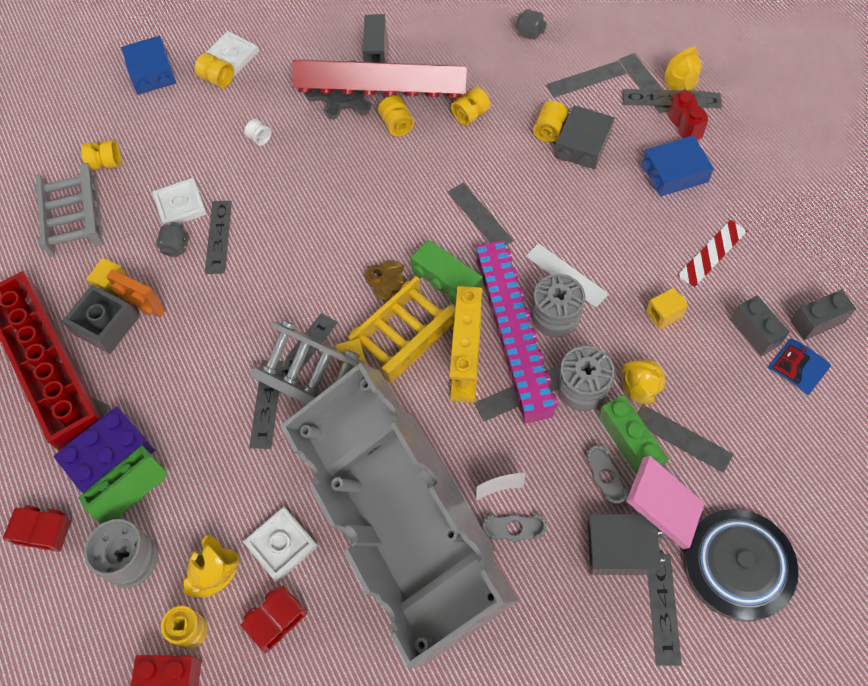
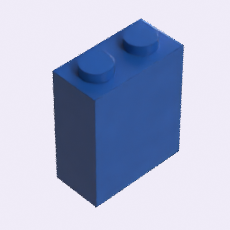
M160 35L121 47L129 77L137 95L177 83Z
M694 135L646 149L641 161L642 170L645 173L647 172L652 188L656 189L660 197L707 183L714 170Z

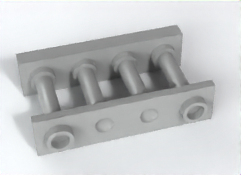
M88 163L79 165L80 174L77 177L47 184L41 174L36 175L34 190L38 200L40 227L38 244L50 257L55 256L54 245L86 238L90 239L95 247L104 245L97 180ZM79 185L82 188L79 194L50 200V192ZM83 203V208L79 212L52 218L51 209ZM80 220L85 221L83 229L53 236V227Z
M282 320V323H271V327L279 330L280 334L267 365L253 367L249 376L302 403L308 404L319 395L317 388L331 356L344 361L336 381L348 373L353 366H357L360 362L366 364V362L359 360V354L350 350L342 352L296 330L295 324ZM289 336L300 340L301 343L288 374L283 377L277 374L276 366ZM311 345L321 350L322 354L309 384L303 387L297 384L298 380L296 378Z

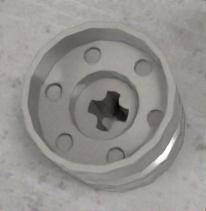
M564 274L548 275L539 281L535 287L531 311L533 324L538 331L546 336L556 338L567 336L575 331L580 323L585 302V292L582 285L573 277Z
M592 346L576 347L569 351L561 362L557 382V391L561 400L567 406L580 411L593 410L602 405L608 396L614 379L615 368L611 358L604 351Z
M112 519L100 524L92 531L85 544L84 557L85 563L95 574L120 588H131L143 583L152 574L157 565L158 551L153 540L133 523L124 519Z

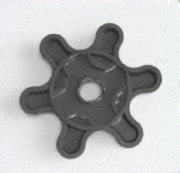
M312 88L311 92H304L305 97L309 101L322 100L327 103L324 112L329 119H336L340 111L346 108L355 109L361 115L368 114L371 109V103L364 98L366 94H363V90H354V94H342L338 91L339 89H333V93H320V89Z

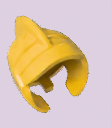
M695 46L676 53L669 61L664 75L665 84L669 89L692 90L698 85L700 81L698 76L701 73L702 64L698 56L699 52Z
M651 359L627 362L622 366L621 375L624 394L639 404L655 403L654 395L664 391L666 383L665 373L660 365Z
M205 535L202 539L203 549L201 553L193 550L187 565V576L183 579V593L194 598H206L222 591L235 576L237 567L241 562L238 553L232 549L222 548L218 540L211 535Z

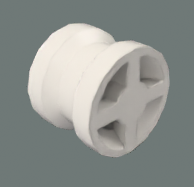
M258 119L249 121L244 129L245 136L253 139V142L258 146L266 144L272 133L271 129L263 125Z

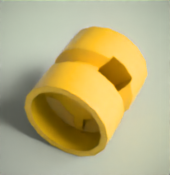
M204 52L195 63V74L197 77L209 81L219 88H226L233 79L234 67L231 63L219 59L208 52Z
M477 86L471 88L464 96H461L451 104V111L454 117L463 126H469L478 116H482L491 108L489 97L484 90Z
M392 95L386 97L379 104L378 113L392 136H403L413 128L415 124L414 118L400 96Z
M557 101L545 102L533 127L534 135L544 142L557 141L568 117L567 108Z
M115 140L101 141L100 145L97 142L82 144L81 155L83 163H88L93 171L101 170L103 166L107 169L119 168L121 166V153Z
M176 606L164 615L161 622V633L168 642L184 649H192L202 644L208 633V623L202 615L191 608Z

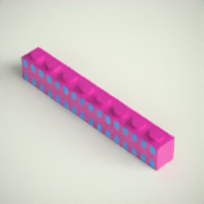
M503 240L476 246V260L480 274L483 276V284L523 422L526 424L552 418L555 408L558 407L555 393L550 392V376L548 371H544L542 367L544 363L543 353L541 349L537 350L535 344L537 342L536 331L534 328H530L529 321H531L528 307L524 308L522 302L524 301V293L522 287L518 288L516 283L518 281L517 270L512 268L510 264L512 262L511 251L509 248H505Z

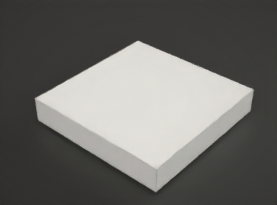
M227 31L206 52L231 63L234 67L235 76L259 52V48L257 45Z
M194 177L152 191L163 225H170L171 222L181 224L207 215Z
M284 506L242 541L276 583L318 547L315 541Z

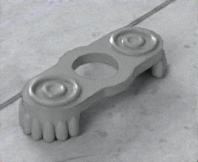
M597 445L591 447L587 454V461L593 472L595 484L600 487L608 503L612 505L623 503L627 499L628 489H624L619 479V472L612 465L608 457L609 451L605 447L602 448L601 445L599 447ZM603 470H609L614 476L613 482L603 483L599 479V473Z
M492 514L487 516V519L485 518L482 524L483 531L490 539H507L512 542L522 539H538L547 530L545 519L537 514L533 517H520L518 515L495 517ZM511 521L519 522L522 526L521 533L515 536L509 534L506 528L508 523Z

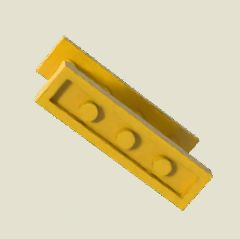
M417 276L411 281L405 282L397 294L360 327H355L348 337V341L359 338L361 345L383 363V377L390 384L454 325L455 308L450 304L446 309L440 310L420 293V279ZM411 299H414L434 316V320L428 325H423L405 310L403 306ZM395 313L418 332L411 341L405 340L386 323ZM378 329L400 347V351L394 357H389L369 339Z
M457 286L449 379H452L450 398L451 401L475 403L482 319V288Z

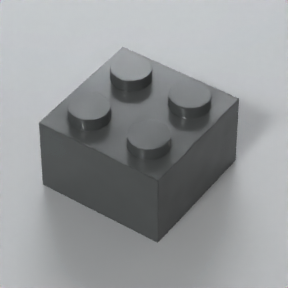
M91 285L62 322L73 335L111 354L139 316L129 303Z

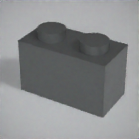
M841 289L800 307L791 319V323L801 337L807 340L845 323L856 310V307Z
M758 295L739 305L730 319L761 357L779 347L790 333Z

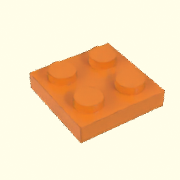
M111 270L106 276L112 284L111 288L120 295L121 300L129 303L131 307L134 305L148 316L153 314L159 318L165 313L166 310L151 287L114 270Z

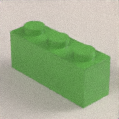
M429 239L410 258L412 272L418 278L423 277L435 290H441L447 294L448 298L456 303L457 286L479 288L483 286V276Z
M625 395L602 406L598 418L636 474L643 457L651 456L661 466H665L669 458Z
M141 445L78 498L85 511L102 524L112 519H119L133 504L138 503L146 493L158 486L168 476V473L155 457Z

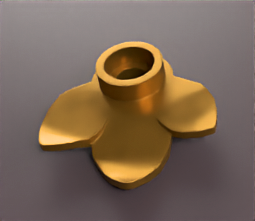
M386 261L381 266L372 265L365 272V279L373 287L374 294L386 302L392 298V292H399L403 284L408 281L401 274L405 266L397 261ZM373 273H376V274L380 275L381 277H376V276H374Z

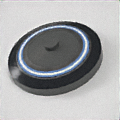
M728 509L707 516L697 525L690 548L684 550V568L692 590L708 608L728 619L751 622L768 618L784 608L796 590L799 575L798 562L790 541L773 522L754 512Z

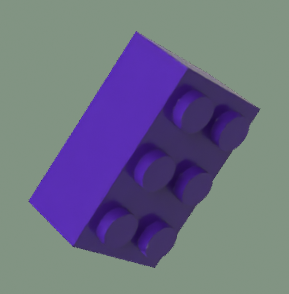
M116 406L53 457L80 492L84 493L141 445L151 454L156 450L130 419Z

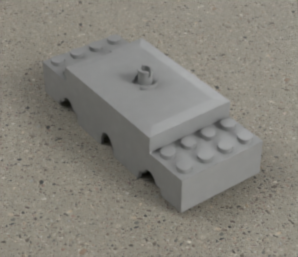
M360 362L280 425L294 453L299 454L302 461L307 463L314 472L315 477L312 479L314 484L310 488L328 523L332 528L339 529L348 537L351 547L345 550L344 553L366 595L374 596L377 603L382 605L389 613L391 618L390 627L393 631L391 637L408 669L430 663L519 601L491 555L495 549L415 417L403 410L380 370ZM380 446L375 451L370 453V451L373 450L375 447Z

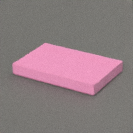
M651 456L643 457L626 502L682 549L690 548L704 502Z

